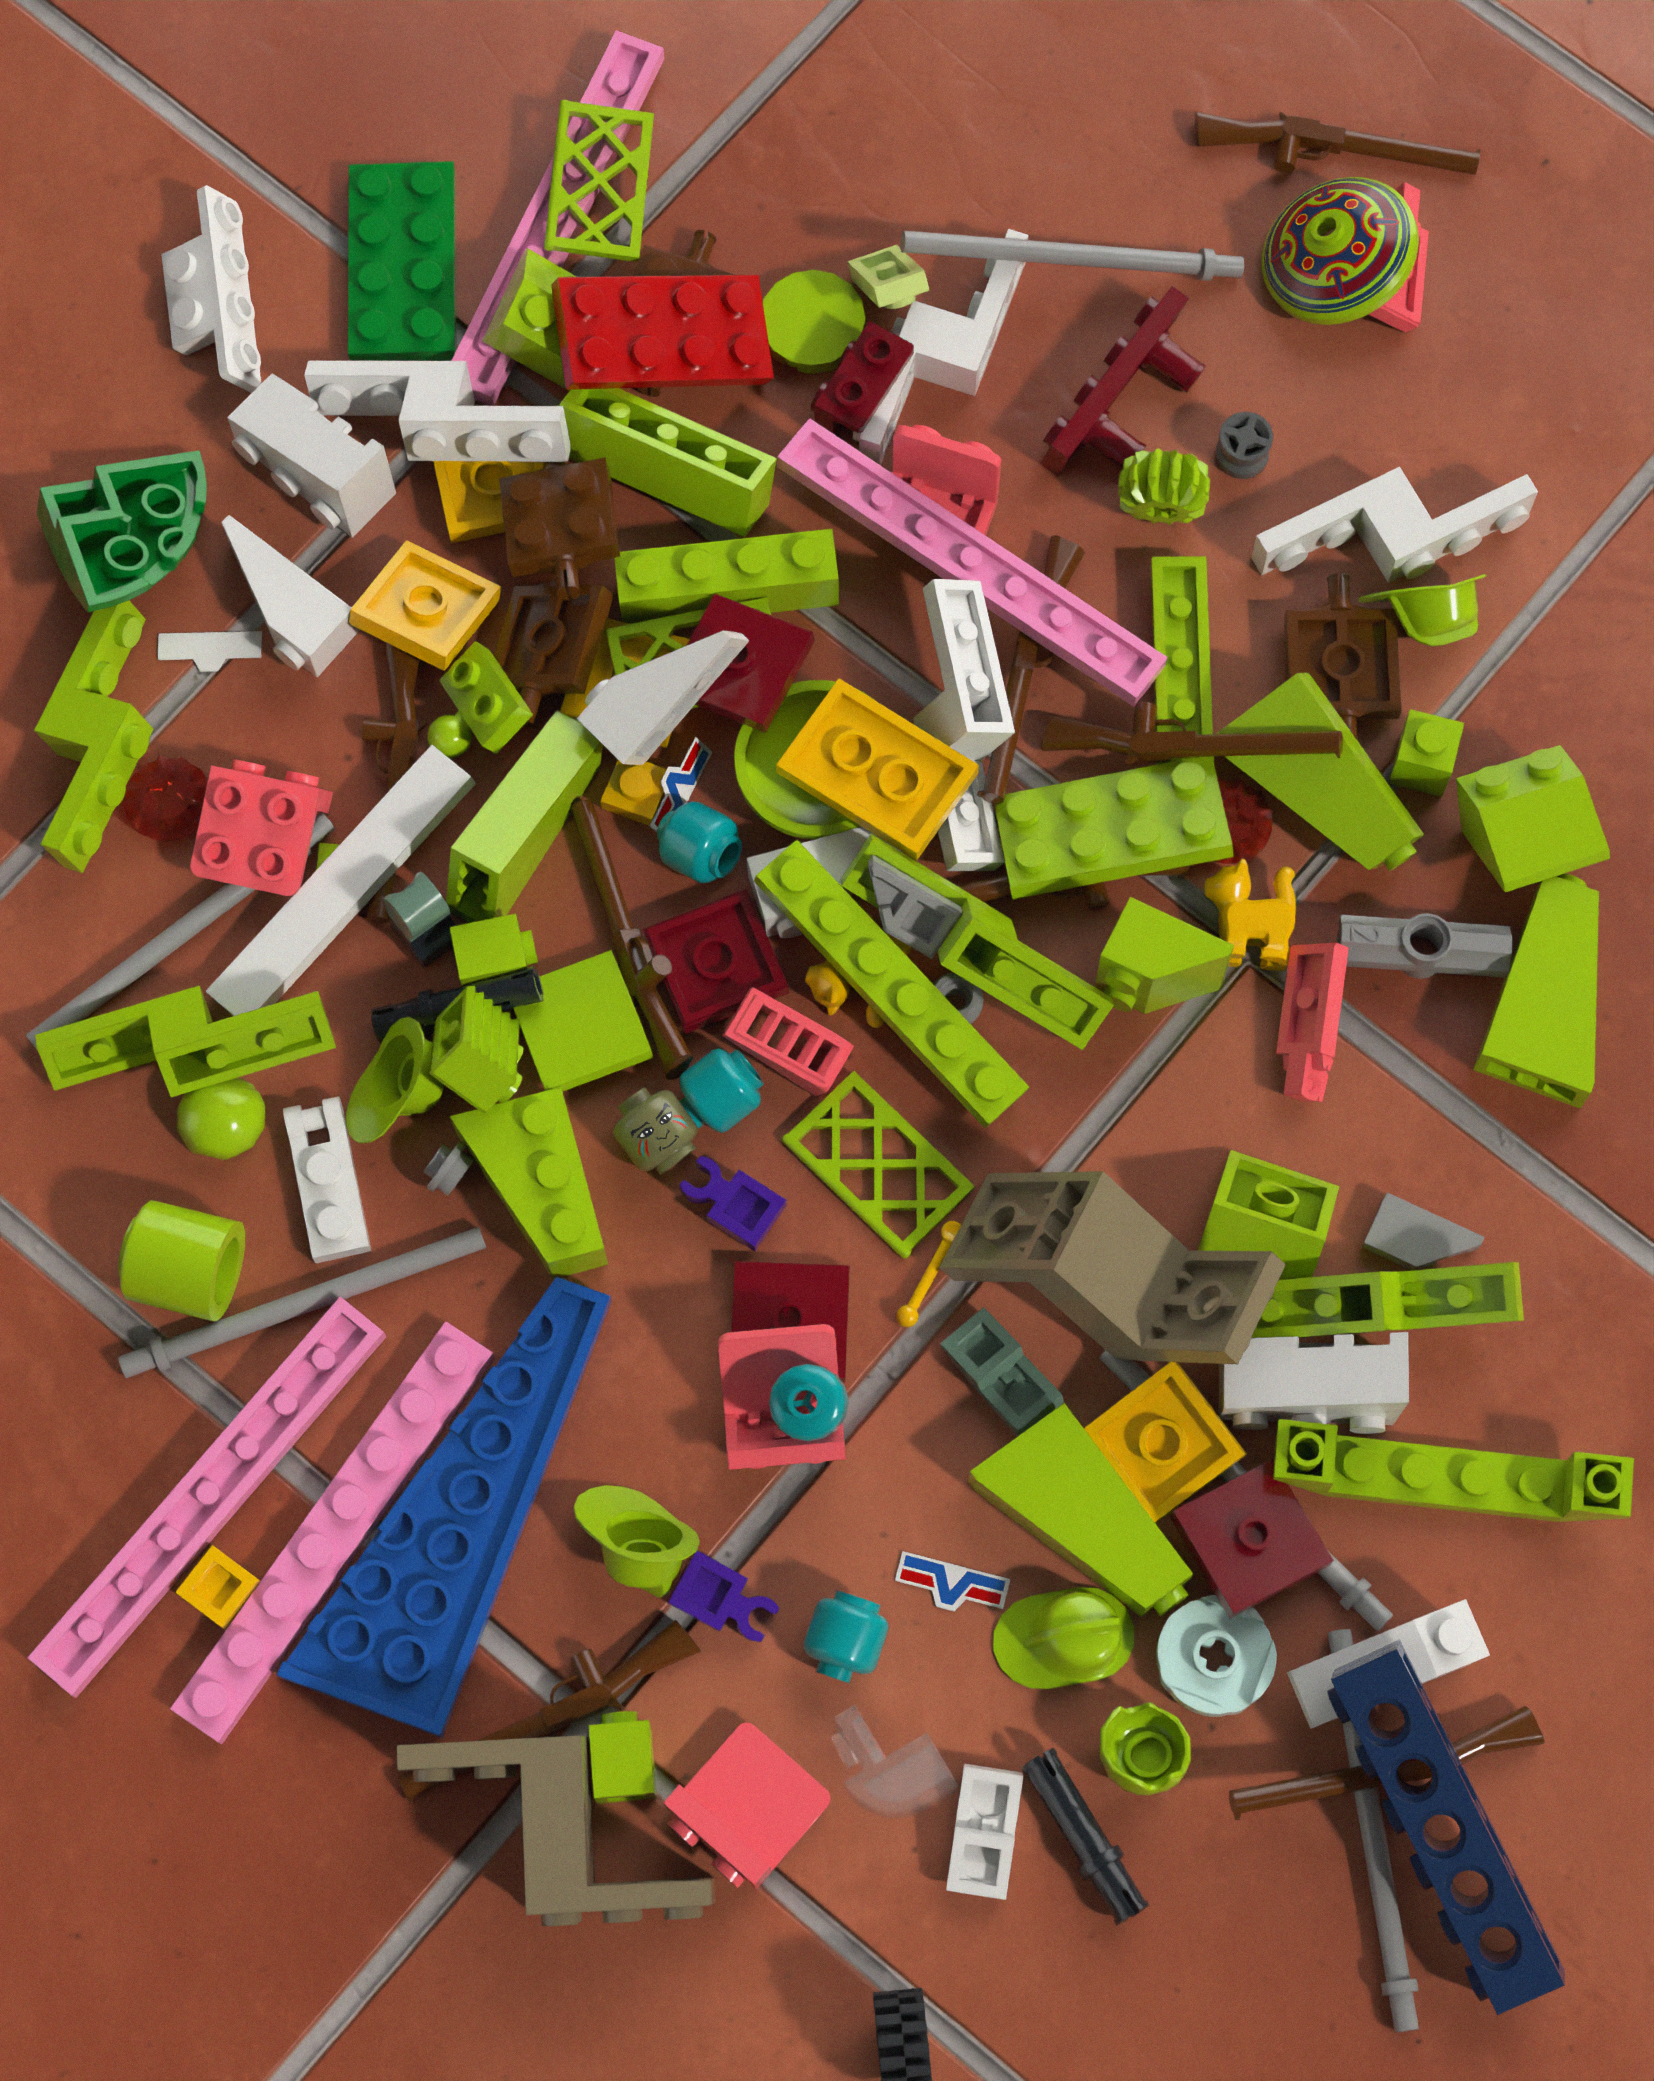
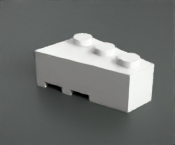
M272 373L227 417L234 435L232 445L249 463L255 465L260 461L272 471V479L286 494L295 497L299 493L311 503L310 509L312 513L326 527L333 530L338 526L353 538L396 494L384 446L374 439H371L365 446L347 435L352 430L348 422L338 416L331 423L317 411L319 406L316 401Z
M1408 1332L1390 1333L1389 1345L1354 1344L1353 1334L1334 1335V1343L1299 1342L1298 1337L1251 1338L1250 1344L1243 1353L1238 1365L1219 1364V1418L1221 1420H1233V1427L1236 1429L1268 1428V1422H1278L1279 1419L1321 1424H1350V1431L1354 1433H1382L1385 1431V1425H1393L1409 1403Z

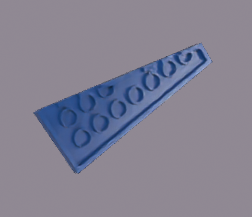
M559 1277L554 1279L518 1330L519 1334L498 1364L490 1369L482 1381L483 1385L462 1414H458L449 1427L450 1431L431 1458L424 1462L378 1527L379 1531L355 1565H351L343 1576L341 1585L321 1613L316 1614L307 1627L308 1631L287 1661L282 1662L277 1673L280 1679L443 1738L612 1302L610 1295Z

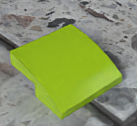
M612 950L539 976L542 983L544 1001L513 1008L516 1018L519 1019L520 1028L545 1091L561 1087L563 1092L654 1058Z

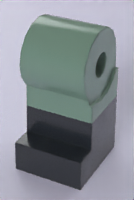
M423 872L417 873L411 884L403 891L388 894L383 898L391 929L423 968L453 947L450 927L456 926V924L452 921L450 909L446 901Z

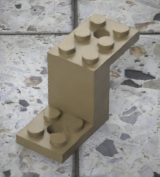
M1089 1171L988 1173L939 1269L953 1281L1029 1282L1108 1353L1121 1360L1238 1365L1243 1353L1250 1344L1251 1336L1267 1303L1273 1296L1274 1288L1286 1264L1272 1251H1189L1105 1172Z
M562 1736L397 1745V1770L413 1771V1782L456 1780V1768L474 1767L475 1779L516 1777V1765H521L526 1915L541 1914V1926L576 1925L578 1922H582V1912L602 1911L603 1923L635 1922L643 1919L642 1909L664 1908V1920L701 1918L703 1916V1906L713 1905L716 1902L715 1877L595 1883L589 1737Z

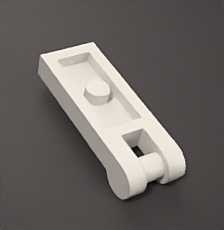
M339 1096L323 1099V1106L302 1110L301 1105L283 1108L311 1254L315 1264L371 1251L345 1115ZM328 1128L330 1142L310 1146L307 1132Z

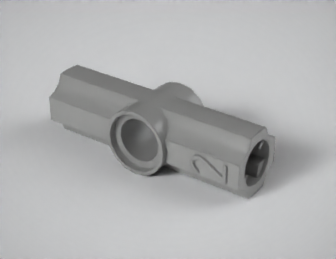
M1429 913L1418 914L1411 919L1341 915L1338 923L1336 943L1349 947L1346 967L1401 970L1408 976L1417 979L1429 978L1436 973L1506 978L1509 973L1512 955L1510 926L1446 922L1439 916ZM1420 937L1428 939L1434 944L1437 952L1432 955L1420 954L1414 950L1410 940Z

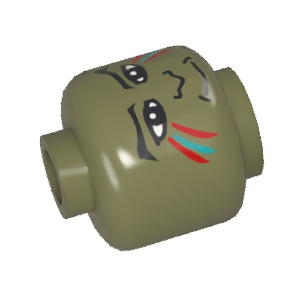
M644 1087L617 1107L623 1117L615 1124L613 1135L639 1170L650 1171L656 1169L661 1175L697 1148L692 1140L698 1133V1126L672 1091L661 1090L650 1095Z

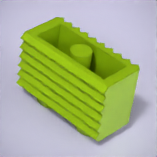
M467 986L434 1022L436 1025L433 1033L435 1036L432 1039L434 1040L432 1044L434 1047L431 1050L433 1052L431 1055L432 1065L430 1067L432 1070L429 1074L479 1111L485 1113L497 1101L500 1103L508 1101L519 1088L522 1075L517 1072V1063L523 1054L524 1048L518 1044L519 1019H511L510 1012H502L501 1006H493V999H484V992L476 993L475 986Z

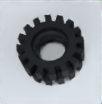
M922 1988L873 1992L881 2081H932Z

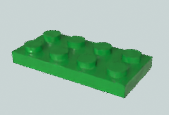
M454 161L349 165V360L452 361L457 350L456 170Z

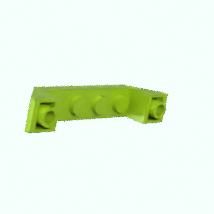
M1279 1419L1277 1423L1273 1479L1323 1496L1554 1522L1628 1519L1631 1517L1634 1458L1574 1451L1567 1460L1342 1436L1337 1435L1338 1425Z

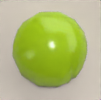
M239 1077L185 1093L177 1108V1132L188 1150L195 1155L202 1154L220 1160L236 1157L253 1148L265 1127V1104L260 1093L253 1084Z
M1151 1702L1129 1708L1118 1706L1111 1712L1100 1729V1761L1109 1779L1122 1790L1136 1795L1161 1793L1178 1785L1184 1777L1191 1762L1190 1736L1178 1717L1160 1707L1157 1708Z

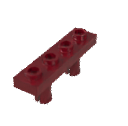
M1174 286L1170 287L1161 301L1153 296L1150 297L1133 321L1140 327L1133 338L1128 340L1122 335L1117 340L1103 361L1110 368L1101 380L1093 375L1089 377L1073 400V402L1080 406L1070 420L1061 415L1043 439V442L1050 446L1041 462L1044 467L1058 476L1080 446L1085 448L1088 444L1120 468H1123L1124 459L1134 456L1136 452L1145 449L1147 445L1140 442L1108 418L1110 415L1108 409L1141 366L1146 368L1150 365L1186 393L1199 378L1206 365L1168 338L1171 334L1168 330L1180 315L1189 297Z

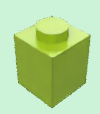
M1410 709L1400 734L1388 783L1442 797L1453 772L1464 722Z
M516 914L450 927L461 985L515 973L516 971L527 969L529 964L538 963L532 930L521 932Z
M635 1711L603 1714L602 1724L589 1725L595 1801L597 1804L657 1799L652 1726L649 1720L638 1721V1715Z

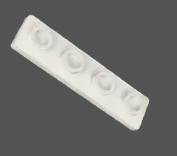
M206 185L197 190L202 235L161 254L172 348L187 356L215 342L221 378L252 393L261 384L259 368L261 358L256 345L253 321L255 311L250 297L247 274L249 264L245 255L241 227L243 217L236 201Z

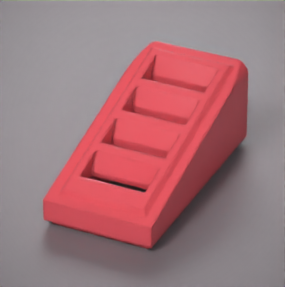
M754 987L749 989L722 1035L814 1096L824 1094L830 1089L854 1047L853 1044L833 1031ZM761 1009L768 1014V1017L754 1038L747 1034V1031ZM781 1022L788 1028L774 1049L768 1046L767 1043ZM799 1035L807 1039V1042L797 1059L793 1060L788 1057V1054ZM820 1048L827 1052L815 1072L808 1067Z

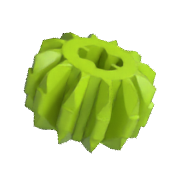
M1159 448L1155 449L1154 452L1138 451L1134 456L1124 459L1123 468L1119 473L1118 495L1120 497V509L1131 514L1136 520L1146 519L1152 524L1157 522H1163L1168 525H1172L1173 522L1189 523L1193 518L1196 519L1204 515L1205 506L1209 500L1210 478L1208 477V465L1199 461L1193 454L1183 455L1178 453L1176 449L1171 452L1162 451Z

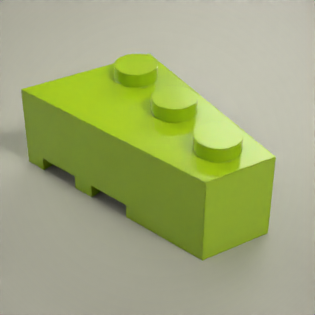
M561 1087L509 1100L505 1103L494 1104L485 1113L475 1109L450 1116L456 1135L462 1144L466 1146L465 1148L474 1158L494 1192L497 1193L552 1279L609 1265Z

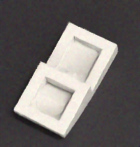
M964 1764L946 1891L1006 1900L1023 1782L1022 1772Z

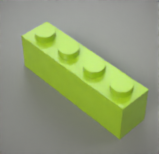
M620 388L570 390L559 404L564 409L571 445L569 459L579 463L606 457L612 478L743 537H746L769 505L777 458Z
M832 529L620 552L621 557L614 558L622 622L628 624L706 609L715 593L738 603L767 597L771 613L839 605V577Z

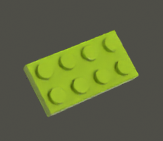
M1212 757L1188 758L1005 794L1003 803L994 804L1012 899L1234 857Z

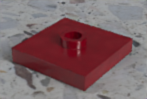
M715 593L687 645L723 630L742 633L749 642L695 705L766 733L815 642L813 632Z
M747 889L643 929L644 937L649 945L652 956L663 955L671 962L672 970L663 979V983L685 1034L733 1016L752 987L773 999L789 994V986Z
M735 1261L731 1332L820 1324L830 1325L834 1329L836 1337L838 1376L845 1383L850 1265Z
M1273 1459L1181 1506L1170 1515L1171 1520L1229 1619L1329 1567L1334 1561L1290 1486L1273 1479Z

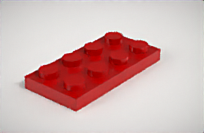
M759 275L558 277L551 284L566 390L766 385L774 378Z

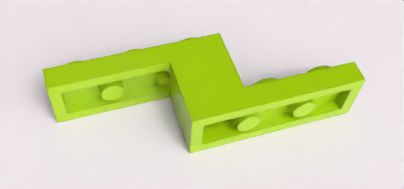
M130 600L93 612L34 730L57 755L81 762L40 844L64 868L80 873L84 872L91 856L98 850L102 841V833L115 807L123 800L126 784L138 760L146 753L153 727L132 704L108 697L117 685L119 673L131 649L140 639L142 627L146 620Z
M870 834L841 877V886L879 908L868 867V861L874 855L962 908V914L938 949L940 964L1083 1050L1114 1006L1112 997L1018 941L1012 919L875 835Z
M200 985L35 1034L36 1047L54 1091L157 1060L170 1097L336 1048L333 1033L318 991L213 1022Z
M1519 1262L1400 1272L1378 1271L1278 1280L1273 1296L1267 1303L1251 1338H1299L1524 1321Z

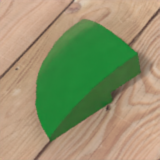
M200 450L99 465L94 468L93 480L40 488L37 516L42 530L68 586L87 612L109 608L147 592L170 571L175 570L186 557L196 540V532L206 505L207 482Z

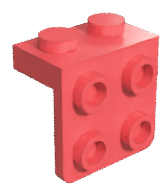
M906 425L897 426L893 436L892 473L986 536L998 504L1002 459L993 453L989 447L979 442L967 441L961 443L944 438L936 430L924 425H913L912 427Z
M233 759L231 769L211 765L190 864L192 873L197 877L284 896H293L302 885L317 811L329 814L333 792L317 788L319 777L286 771L285 780L283 781L264 777L266 766Z
M820 1324L729 1332L719 1337L718 1352L729 1470L743 1468L760 1469L767 1466L800 1463L817 1464L825 1461L846 1459L843 1422L837 1431L824 1439L814 1441L793 1439L778 1428L772 1419L769 1407L772 1386L782 1373L793 1366L812 1364L826 1367L838 1375L835 1331L830 1325ZM802 1391L798 1394L796 1401L804 1400L807 1391ZM813 1395L811 1403L816 1408L817 1399L816 1396ZM806 1406L797 1407L803 1414L810 1413Z
M742 1723L684 1788L679 1784L663 1804L666 1810L672 1814L666 1824L692 1848L701 1840L717 1855L711 1865L736 1888H739L746 1881L757 1890L828 1808L830 1794L827 1789L755 1725Z

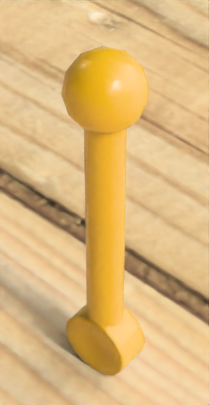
M949 1221L943 1225L941 1230L942 1241L908 1304L900 1307L896 1313V1320L901 1326L908 1328L918 1322L919 1314L917 1310L961 1227L960 1223Z

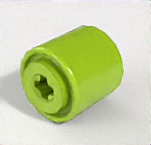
M154 1200L148 1201L131 1221L120 1250L118 1273L123 1297L126 1300L217 1322L227 1310L238 1284L245 1251V1229L243 1222Z

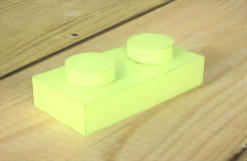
M897 245L847 261L852 281L879 308L883 306L887 309L901 308L913 303L916 300L915 295L930 291L925 270L906 253H902Z

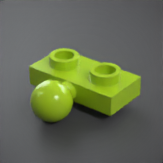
M476 641L454 662L451 668L439 680L459 711L455 715H444L433 721L427 734L429 746L433 745L449 759L457 758L468 750L471 744L472 730L483 747L497 754L533 715L491 651Z

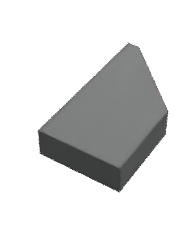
M872 855L868 861V867L884 931L932 959L961 916L962 908Z
M1386 1193L1362 1248L1410 1270H1420L1434 1265L1438 1261L1464 1252L1469 1253L1478 1250L1484 1240V1236Z

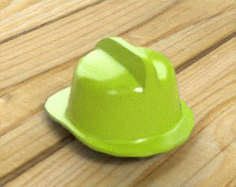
M1483 574L1450 585L1405 588L1373 593L1358 598V601L1364 603L1390 602L1407 635L1416 642L1430 647L1443 646L1473 636L1477 632L1478 603L1475 582L1477 579L1487 575Z
M411 1017L401 1018L390 1027L379 1051L358 1080L351 1094L346 1111V1127L350 1137L360 1144L371 1143L383 1136L398 1116H409L429 1111L436 1105L442 1095L444 1084L429 1074L432 1070L430 1067L432 1065L431 1055L433 1052L431 1050L434 1047L432 1046L433 1042L424 1038L419 1022Z
M604 1485L590 1488L578 1496L573 1508L576 1521L590 1536L601 1544L604 1564L609 1576L620 1584L641 1588L657 1598H662L669 1593L672 1581L677 1577L683 1560L696 1553L700 1544L697 1532L687 1524L679 1521L655 1500L642 1492L623 1486Z
M1078 1587L1037 1594L1013 1603L1001 1615L994 1630L993 1651L1000 1668L1014 1682L1030 1689H1052L1093 1682L1114 1675L1128 1661L1134 1647V1625L1125 1606L1114 1595L1099 1588Z

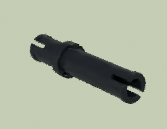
M532 966L515 973L481 980L446 991L434 993L432 989L420 991L416 998L372 1008L371 1020L375 1035L382 1044L390 1027L399 1019L411 1017L419 1022L423 1032L427 1031L428 1034L434 1035V1027L436 1025L434 1022L437 1017L467 986H475L476 993L484 992V999H493V1006H501L502 1011L543 1002V988L538 971Z
M1051 1748L1043 1753V1757L1038 1755L1026 1763L1022 1770L1028 1775L1082 1866L1078 1869L1084 1881L1090 1878L1113 1916L1114 1923L1118 1926L1126 1922L1130 1916L1131 1918L1136 1916L1150 1905L1143 1898L1120 1860L1125 1856L1120 1846L1115 1845L1112 1847L1057 1756V1751L1055 1748Z

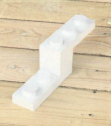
M1008 229L1005 236L1007 239L1028 240L1029 237L1027 234ZM987 259L984 277L989 278L984 293L975 291L967 317L917 301L911 304L906 319L897 317L891 332L914 345V354L862 433L853 432V440L859 441V451L879 465L882 464L915 377L969 395H976L1026 262Z
M308 361L304 374L310 398L317 402L319 406L317 411L321 415L400 416L399 425L408 461L568 462L571 445L563 406H474L475 399L466 361Z
M1398 467L1258 534L1251 559L1261 575L1276 568L1279 571H1287L1303 562L1309 552L1324 545L1329 549L1340 546L1348 541L1355 534L1356 530L1388 583L1404 575L1407 579H1412L1428 571L1435 564V560L1451 552L1454 556L1463 555L1479 545L1483 539L1482 537L1497 530H1500L1501 533H1508L1524 524L1530 517L1529 513L1538 491L1528 474L1432 520L1402 469Z
M932 579L923 588V594L945 690L913 718L914 725L979 765L978 775L938 830L946 870L995 871L1005 863L992 803L985 801L982 797H978L977 793L984 789L986 781L982 760L1011 737L1015 730L981 581Z

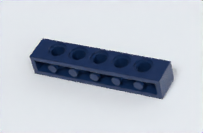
M1400 1639L1335 1669L1331 1677L1334 1688L1327 1690L1331 1705L1342 1724L1349 1721L1352 1722L1361 1740V1743L1355 1745L1358 1759L1369 1779L1379 1776L1389 1798L1382 1801L1388 1820L1398 1835L1405 1831L1407 1832L1417 1852L1410 1856L1414 1872L1425 1890L1434 1887L1444 1909L1437 1912L1439 1921L1453 1946L1462 1943L1472 1963L1465 1967L1466 1975L1479 2001L1482 2002L1490 1999L1497 2015L1565 1986V1969ZM1378 1704H1393L1401 1710L1405 1722L1396 1730H1382L1372 1721L1370 1711ZM1408 1759L1421 1760L1429 1766L1432 1778L1424 1785H1410L1400 1777L1398 1766ZM1435 1815H1447L1457 1822L1460 1832L1451 1840L1440 1841L1428 1833L1425 1823ZM1463 1871H1475L1484 1877L1488 1887L1480 1895L1467 1896L1456 1889L1453 1883L1454 1877ZM1491 1927H1502L1512 1933L1516 1942L1510 1949L1497 1952L1484 1945L1481 1935Z

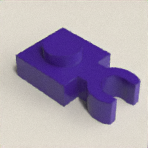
M700 1156L696 1161L697 1168L710 1176V1182L705 1187L696 1188L683 1180L679 1185L682 1195L688 1201L695 1204L711 1203L714 1205L707 1214V1221L755 1252L786 1208L787 1200L740 1169L730 1182L722 1178L719 1166L712 1159Z
M698 1550L691 1555L666 1602L716 1631H721L726 1619L730 1618L734 1620L736 1629L741 1636L756 1642H762L765 1635L750 1626L748 1621L750 1612L757 1607L771 1614H776L779 1610L778 1605L767 1597L753 1596L747 1598L740 1593L748 1578Z

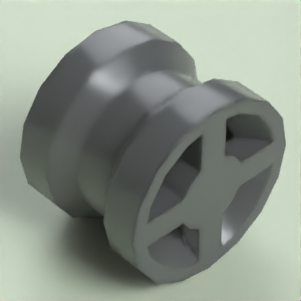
M1244 411L1235 413L1225 420L1220 429L1215 455L1218 466L1224 473L1233 478L1248 479L1257 476L1264 470L1268 464L1273 442L1272 428L1266 419L1256 413ZM1246 449H1251V452L1245 453Z

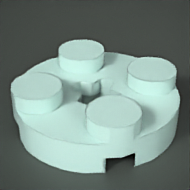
M1216 1595L1201 1597L1199 1600L1191 1601L1184 1607L1182 1606L1168 1618L1158 1638L1156 1662L1161 1685L1177 1703L1196 1714L1221 1717L1241 1713L1262 1696L1274 1676L1277 1652L1274 1640L1272 1641L1270 1632L1264 1625L1265 1621L1253 1607L1229 1619ZM1215 1640H1219L1226 1644L1224 1653L1232 1657V1664L1230 1667L1221 1665L1216 1672H1213L1206 1668L1207 1660L1199 1656L1201 1646L1211 1648Z

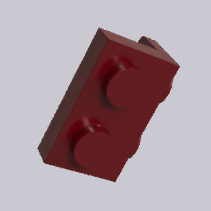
M869 321L857 341L852 340L845 348L840 358L838 369L830 382H824L818 389L811 404V410L814 412V421L837 437L844 426L856 433H862L913 356L914 345Z

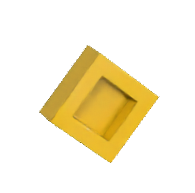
M618 760L601 798L602 809L650 826L665 797L661 780L667 769L649 762H645L643 765L622 764Z
M212 1545L175 1593L222 1629L226 1630L261 1581Z

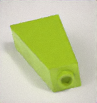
M1309 673L1295 674L1216 733L1341 731L1343 750L1340 758H1337L1336 754L1224 757L1368 870L1385 864L1387 869L1392 871L1417 853L1412 843L1424 836V833Z
M556 710L451 847L446 903L450 913L472 923L506 916L572 813V805L580 800L600 768L603 744L577 719H572Z
M1564 873L1540 881L1516 945L1509 973L1504 980L1473 1069L1479 1073L1580 1109L1591 1095L1595 1084L1599 891L1588 888L1582 879Z
M1065 1403L970 1471L968 1482L978 1494L1107 1592L1114 1595L1140 1617H1143L1154 1608L1162 1616L1189 1595L1183 1586L1190 1581L1193 1575L1192 1571Z

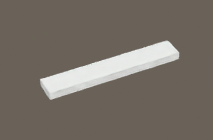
M431 745L302 885L299 891L291 897L206 990L208 995L232 1016L275 1004L476 784L473 778L436 747Z

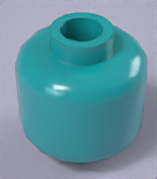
M687 802L675 811H669L662 818L657 829L661 861L671 869L698 883H709L717 878L727 876L739 861L742 842L739 839L736 823L728 816L701 802Z
M714 1049L680 1076V1089L684 1095L680 1102L697 1124L698 1129L707 1124L712 1130L723 1133L730 1130L759 1107L761 1095L758 1089L764 1085V1082L756 1069L738 1049L731 1054L724 1049Z
M812 1364L793 1366L782 1373L772 1386L769 1399L771 1416L778 1428L791 1438L803 1441L824 1439L837 1431L846 1418L849 1404L846 1387L838 1375L826 1367ZM802 1391H807L804 1400L796 1401L798 1394ZM813 1395H815L817 1399L816 1408L811 1403ZM806 1406L810 1413L803 1414L797 1407Z
M836 1590L834 1599L824 1598L818 1601L803 1643L806 1654L819 1660L815 1672L849 1683L853 1672L865 1675L875 1670L889 1629L887 1620L878 1614L881 1605Z

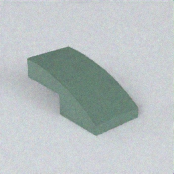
M984 1307L940 1343L941 1348L964 1377L1017 1436L1064 1403L1062 1394L1024 1355L1021 1345Z

